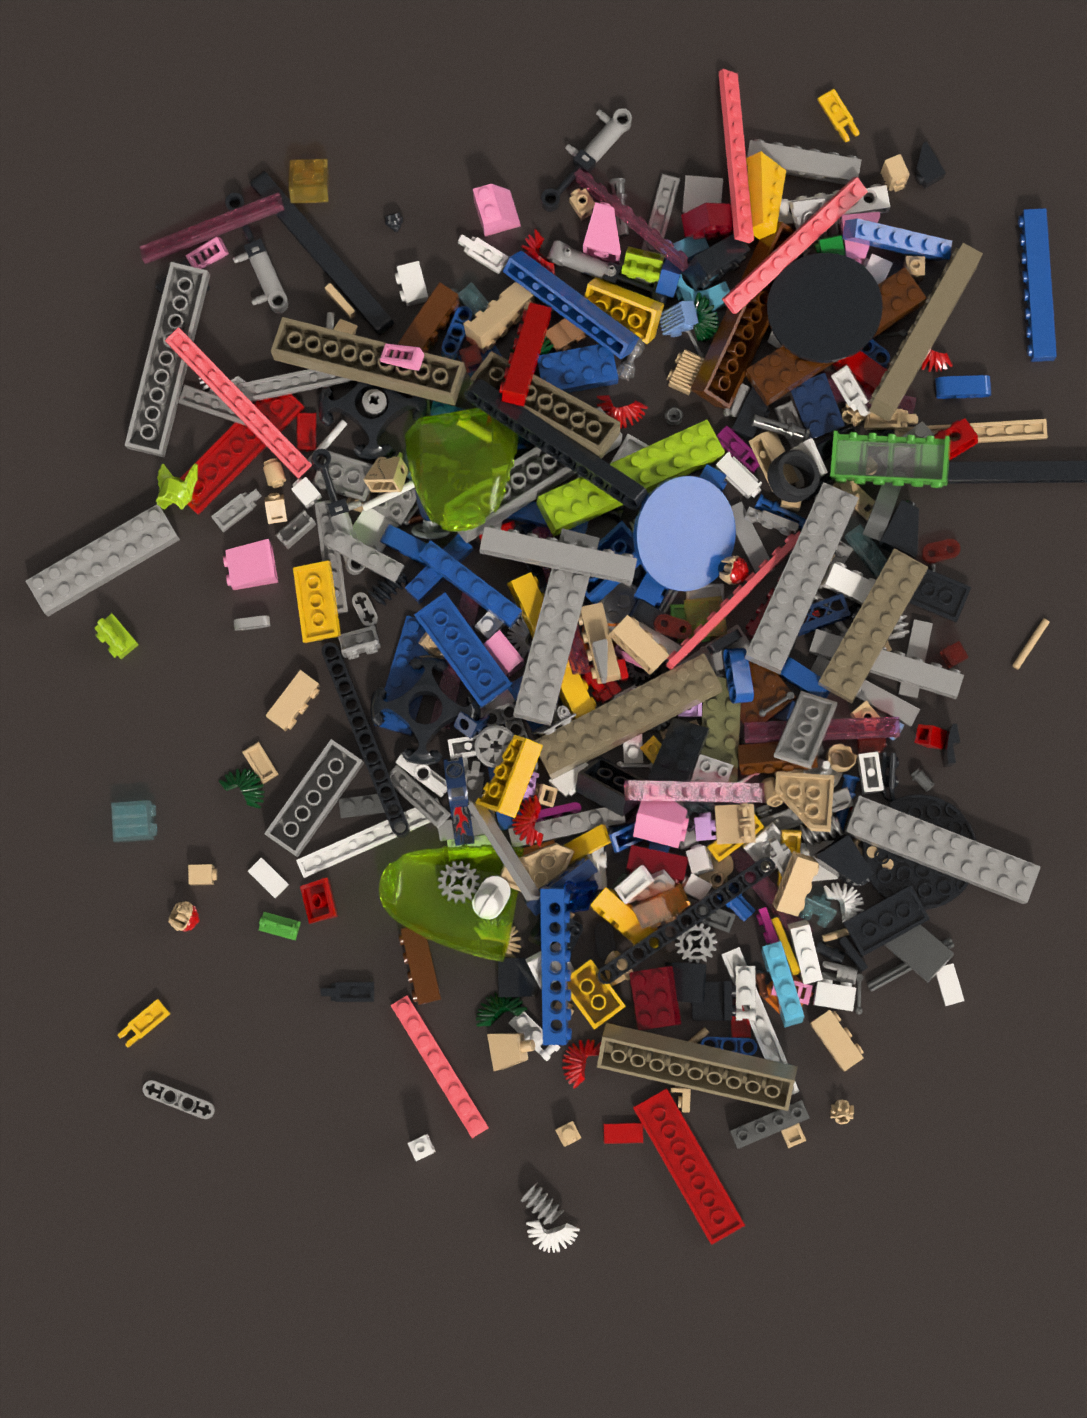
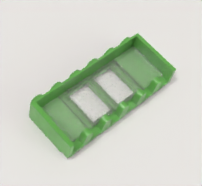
M834 431L830 476L836 483L854 481L856 484H865L866 481H869L875 485H885V482H889L894 486H904V483H909L914 487L931 485L933 488H942V486H947L951 440L949 436H945V439H935L934 436H926V438H916L915 435L896 437L895 434L877 436L876 433L858 435L856 432H850V435Z

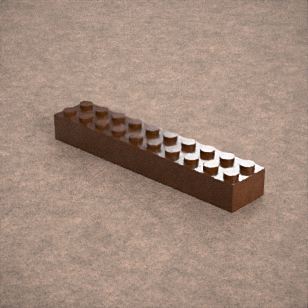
M778 221L776 232L759 240L741 281L795 231L785 223ZM777 276L736 314H732L728 308L690 388L691 391L715 407L730 409L745 377L746 369L749 368L769 325L767 302L770 289Z
M905 267L878 284L882 295L883 310L880 326L875 336L925 305L926 296ZM782 346L747 368L745 376L765 405L768 406L835 362L818 363L807 361L793 355Z

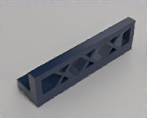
M843 593L812 604L809 609L811 612L810 614L807 613L808 618L802 625L797 637L850 618L851 614ZM840 599L843 609L840 611L830 609L832 602ZM820 607L825 609L824 616L820 618L813 616L814 608Z
M586 854L542 887H566V892H570L597 873L598 870ZM541 897L538 900L530 901L524 899L525 904L535 916L541 913Z

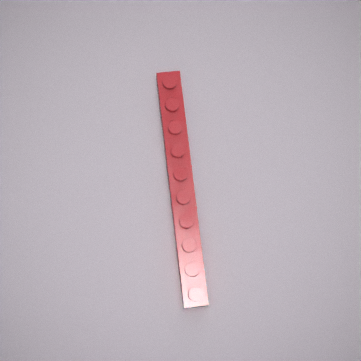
M722 69L718 73L734 239L751 243L754 241L738 74Z
M858 177L851 179L722 298L732 314L739 312L868 192Z
M179 327L165 340L177 355L298 479L312 467V464Z
M798 531L795 535L791 533L784 541L786 544L782 548L778 546L771 554L773 557L769 561L765 559L759 565L760 570L756 574L752 572L746 578L747 583L743 587L739 585L733 591L734 596L730 600L726 598L720 604L721 609L717 613L713 611L707 617L708 622L704 626L700 624L693 632L695 635L691 639L687 637L680 644L682 648L678 652L674 650L667 657L669 661L666 667L669 670L674 669L794 549L801 532Z

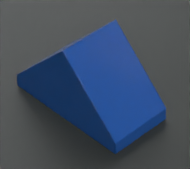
M666 257L655 293L674 298L685 264L684 261Z
M636 821L615 827L609 833L615 853L644 840L633 836Z

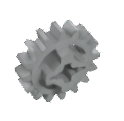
M454 861L451 868L446 865L447 871L441 870L440 874L443 877L438 878V882L442 883L438 886V889L444 890L441 895H448L447 901L453 898L455 904L460 899L462 903H465V898L472 900L471 893L476 894L477 891L474 888H478L480 885L475 882L479 880V876H474L476 869L470 870V864H467L466 867L463 866V861L458 866ZM456 870H461L465 873H457ZM447 876L451 879V883L446 886ZM455 879H457L458 881L463 880L462 886H460L459 884L454 885L456 881ZM469 879L472 881L470 889L466 885ZM453 892H461L462 895H456Z
M701 922L700 926L695 925L677 938L680 941L676 942L675 946L680 947L677 950L678 954L683 952V960L688 957L689 963L696 960V963L699 964L700 959L707 962V955L711 958L713 957L711 950L716 951L717 948L713 944L717 943V939H712L715 936V932H709L710 926L704 928V923ZM693 930L700 931L698 934L691 933V931ZM706 937L709 939V947L704 944ZM684 938L688 941V946L686 949L683 945ZM700 939V946L695 945L692 947V940ZM693 952H701V953H702V954H700V955H692Z

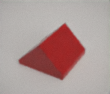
M328 878L300 886L309 924L338 917Z

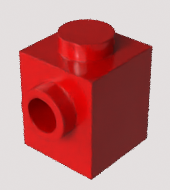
M918 724L914 743L927 748L944 749L947 730L933 725Z

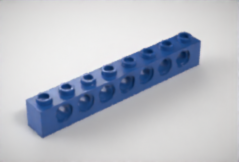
M542 887L540 895L543 1045H567L568 1040L572 1038V1029L568 1028V1020H571V1009H568V1001H571V989H568V981H571V970H567V962H570L571 959L570 950H567V942H570V931H567V923H570V911H567L566 903L570 902V893L566 892V887ZM551 903H558L560 911H552ZM552 922L559 923L561 930L558 932L553 931L551 928ZM552 942L560 943L561 950H553ZM558 961L561 964V970H554L552 962ZM552 981H559L562 985L561 989H554ZM554 1000L560 1001L562 1008L555 1009L552 1002ZM553 1020H560L562 1028H555Z

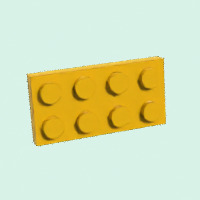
M331 561L293 567L303 643L340 637L341 632Z

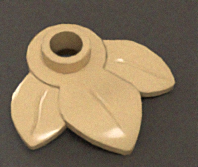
M709 852L714 870L698 876L711 883L712 887L717 889L728 881V876L733 872L734 862L731 856H727L718 863L712 853ZM717 876L721 877L720 883L716 882Z

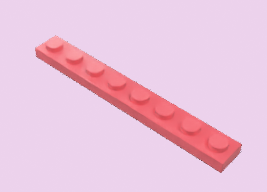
M408 995L392 1004V1009L470 1136L473 1138L488 1129L489 1127Z

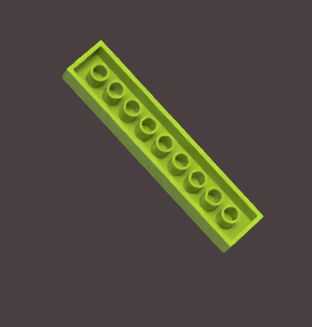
M705 420L610 463V465L642 485L647 490V493H649L658 484L667 479L687 476L704 468L706 464L711 465L721 460L725 451L709 421ZM583 477L538 496L536 502L553 537L561 534L562 528L572 529L623 505Z

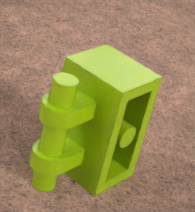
M628 246L621 272L629 278L638 277L646 282H658L665 255Z
M110 614L106 619L101 618L97 622L98 625L95 627V630L98 633L95 635L102 643L106 641L110 646L107 650L114 658L116 656L120 659L124 658L139 645L113 614Z

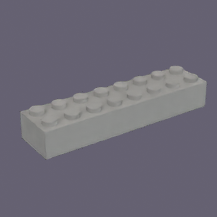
M156 504L26 580V583L44 614L49 617L180 539L162 508Z

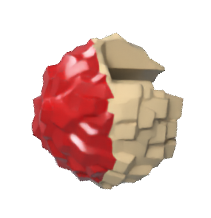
M737 555L721 560V562L729 563L724 566V572H719L720 579L727 584H739L749 576V569L744 558Z
M185 901L182 903L178 902L174 906L168 922L175 930L186 932L194 929L200 920L195 906Z

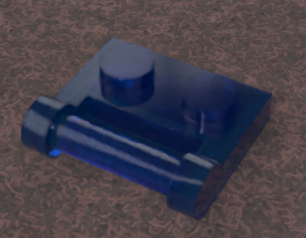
M596 880L579 883L565 882L566 892H569L570 895L574 893L571 902L566 903L567 911L572 913L589 910L599 887ZM557 903L555 910L560 911V905Z

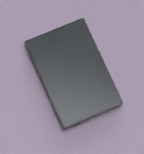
M921 925L884 944L927 983L954 956L950 949Z

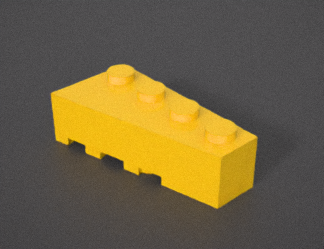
M760 151L746 158L753 235L758 239L776 232L786 176L784 168Z
M597 277L588 283L584 296L586 299L640 337L647 345L655 338L664 303Z
M514 735L502 755L504 760L495 767L493 779L490 783H486L483 788L485 792L482 798L478 797L475 804L515 818L543 745Z
M605 887L590 905L595 912L634 945L658 929L656 926L652 928L648 925L649 920L642 914L637 915L632 911L634 908L629 903L624 904L618 898L619 895L611 888L608 890ZM655 937L649 939L650 947L656 948L658 946V940Z

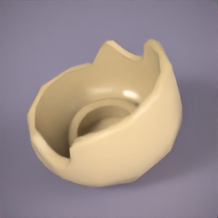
M834 744L827 750L826 761L830 763V768L836 772L848 771L855 765L857 755L852 752L851 747L843 744Z

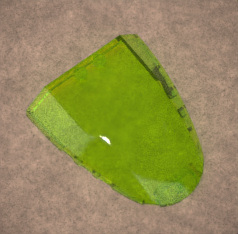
M479 408L419 418L406 432L405 440L411 477L427 516L432 523L439 524L443 530L459 532L479 527L485 523V518L492 512L496 513L503 500L507 481H510V471L514 467L518 434Z
M492 845L444 846L439 849L413 851L403 854L402 857L385 868L380 880L379 896L384 909L395 921L421 936L448 948L504 962L509 947L519 891L510 888V897L501 913L493 919H484L479 917L473 909L472 901L475 894L471 893L472 900L465 898V903H462L460 899L455 904L453 898L447 901L448 895H441L444 891L443 889H438V886L442 884L438 882V878L443 877L440 874L441 870L446 872L445 866L448 865L451 868L454 861L457 866L463 861V866L466 867L467 864H470V870L476 869L474 876H479V880L475 881L480 884L479 887L485 879L491 876H499L504 864ZM511 846L518 858L524 856V848ZM456 870L457 873H465L464 871ZM449 876L446 878V886L451 883ZM455 879L456 881L454 885L459 884L460 886H462L463 880L458 881L457 879ZM469 879V881L466 883L468 889H470L472 885L471 879ZM453 892V894L462 895L461 892Z

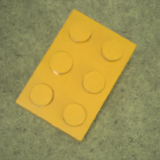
M590 959L571 973L568 989H571V999L595 1030L626 1006L610 984H601L597 981L596 972L598 968ZM601 973V974H600L601 979H602L603 981H607V980L605 979V977H604V976L602 975V973Z

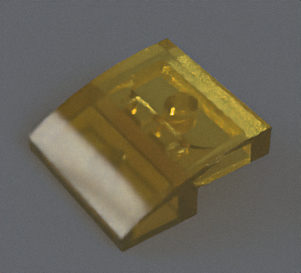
M722 596L683 600L688 637L690 639L695 635L693 632L700 624L704 626L708 622L707 617L713 611L717 613L721 609ZM724 618L706 637L726 635V619Z

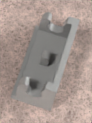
M303 510L275 536L289 549L309 532L316 523Z

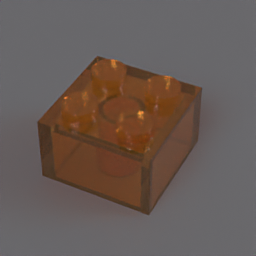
M680 883L671 889L642 900L632 909L642 929L649 926L653 929L661 925L662 921L669 923L675 920L676 916L685 911L684 909L690 905V902Z

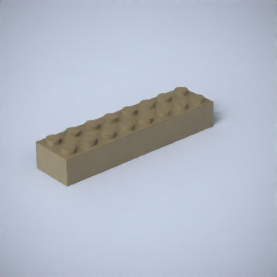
M491 351L470 378V385L475 379H482L500 391L501 382L506 381V378H504L506 367L510 368L511 364H508L509 361ZM533 375L523 407L602 459L620 435V422Z
M894 548L820 678L819 686L850 703L854 701L928 570L926 565Z

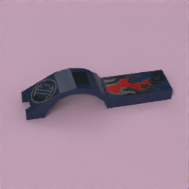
M459 757V761L452 762L444 759L455 846L474 844L463 757Z

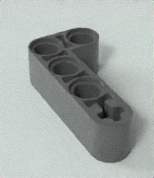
M893 468V476H906V472ZM889 482L881 485L862 535L881 541L902 486H894Z

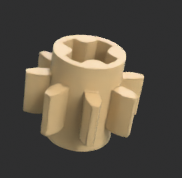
M848 404L841 409L843 412L842 419L847 425L853 423L855 427L865 419L858 410L853 411Z
M838 1100L835 1102V1105H831L830 1115L831 1118H835L837 1123L846 1124L850 1119H854V1105L849 1106L848 1101Z

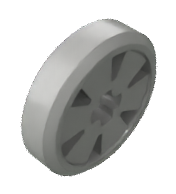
M492 725L483 729L475 741V752L478 759L486 766L492 768L500 765L504 760L502 755L514 734L508 728L500 725ZM494 741H498V744L502 745L499 752H494V749L490 747L491 744H494Z

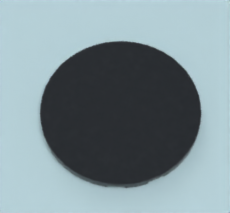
M836 253L811 254L792 262L775 279L767 302L768 321L779 343L793 355L818 363L837 362L860 352L875 336L880 326L883 310L880 288L872 274L859 262Z
M923 794L908 795L885 805L976 841L974 831L961 811L949 802L935 796ZM862 842V856L874 873L870 876V882L885 899L912 885L924 909L929 910L951 902L969 884L876 847L878 850L874 858H871L867 855V849L873 845ZM889 859L894 864L890 870L882 867V864H886Z

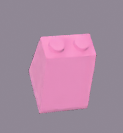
M494 184L473 189L474 203L485 237L521 226L510 190Z
M595 202L583 244V253L602 261H611L619 265L621 250L614 207H611L606 202H600V204Z
M880 212L842 215L839 223L840 235L843 238L845 220L858 218L878 223ZM843 240L845 256L863 265L869 245Z
M269 539L225 550L226 556H223L224 566L228 567L229 570L226 579L228 586L231 585L233 590L278 583L273 547Z
M500 630L483 644L507 678L511 677L525 665L524 659Z
M646 784L637 812L633 836L678 848L680 841L684 842L689 822V819L686 818L687 810L652 785Z

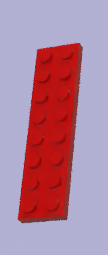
M292 394L259 400L254 403V406L280 432L305 408ZM235 422L195 463L198 465V480L193 490L192 500L187 505L199 515L262 452L266 445L247 426ZM190 469L180 479L185 481Z
M667 1088L633 1107L710 1244L716 1243L745 1226Z

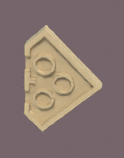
M776 771L775 793L811 831H831L835 775Z
M554 843L521 856L519 860L539 889L567 869L574 851ZM504 865L499 877L504 878L510 888L520 891Z

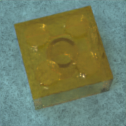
M328 159L290 160L289 192L291 203L329 202Z

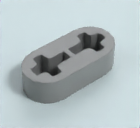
M356 593L352 598V603L362 624L366 627L376 625L378 616L369 597L365 593ZM358 597L366 599L364 601V605L366 608L362 609L360 604L356 605V602H358ZM368 611L370 616L374 615L372 623L364 621L366 619L364 612Z
M256 616L234 620V630L236 631L271 626L270 616Z

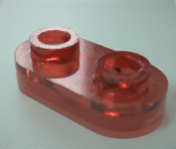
M954 539L929 543L923 548L922 557L929 563L953 559L958 556L961 547ZM947 547H952L953 552L949 553ZM928 551H934L935 556H929Z
M661 614L654 620V628L660 634L680 640L686 639L691 635L692 627L686 620L667 614ZM662 620L667 622V627L661 626ZM680 626L685 627V633L679 631Z

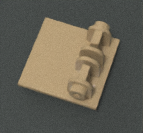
M742 803L739 805L715 806L717 845L756 843L754 804Z

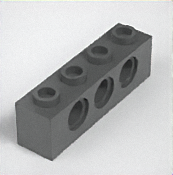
M799 1100L790 1104L788 1111L775 1110L733 1128L729 1132L736 1148L739 1149L805 1121L810 1117L803 1101Z

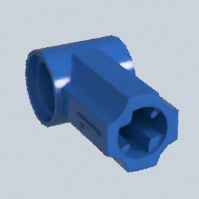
M731 883L729 891L735 894L738 889ZM718 894L717 897L722 902V897ZM742 894L725 905L727 908L730 907L743 922L756 911L742 897Z

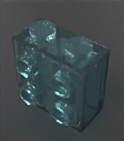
M152 801L111 803L114 842L154 840V835H157V825L153 824V816H156V806L152 805Z

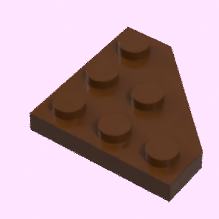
M749 662L754 699L752 702L741 703L740 720L750 733L753 734L797 698L794 695L792 700L788 699L767 712L766 716L761 717L759 715L760 710H765L792 691L776 672Z

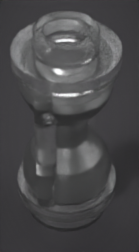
M639 338L633 351L627 355V359L617 368L618 377L624 380L634 378V360L645 349V343L642 339Z

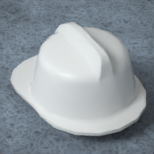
M491 876L485 879L472 901L473 909L479 917L493 919L501 913L511 894L508 882L499 876Z

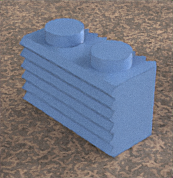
M681 301L663 311L660 318L662 334L671 335V337H678L682 335L683 331L692 330L693 326L699 323L694 301Z

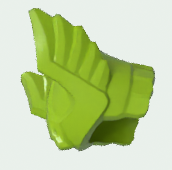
M162 464L157 476L160 488L156 500L157 505L162 509H166L169 505L175 503L181 510L184 509L185 505L192 500L193 490L198 480V465L193 464L185 481L178 477H173L166 466Z

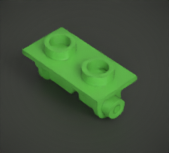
M263 912L259 922V931L296 941L301 922Z

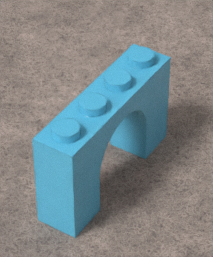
M687 237L660 249V254L665 255L664 262L668 256L684 261L685 266L694 256L708 249L709 245L705 238L694 240L693 237ZM681 274L675 295L678 300L695 301L697 293L700 292L702 298L706 296L709 299V307L714 305L713 312L726 306L722 298L730 290L725 281L707 290L695 291L685 284ZM696 309V314H697V318H698V316H699V311H697V309Z
M781 941L763 946L761 954L766 970L770 973L784 1028L802 1023L804 1013Z

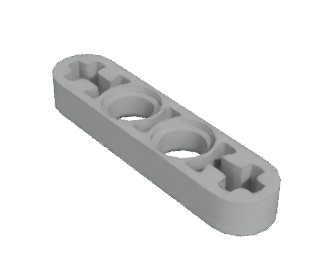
M151 1080L147 1081L143 1086V1093L148 1098L202 1119H209L215 1114V1107L211 1102L168 1085ZM152 1084H155L154 1088L157 1090H161V1087H164L161 1099L157 1098L159 1094L156 1092L150 1095L147 1087L152 1086ZM169 1090L175 1093V1099L172 1102H168L165 1099V1093ZM185 1098L193 1100L192 1108H184L183 1100ZM197 1101L201 1102L198 1106L206 1107V1105H209L211 1113H207L204 1116L202 1110L197 1109V1113L193 1112L197 1107Z

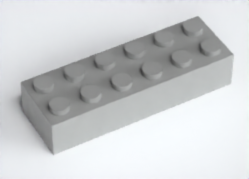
M331 739L264 834L298 857L364 762Z

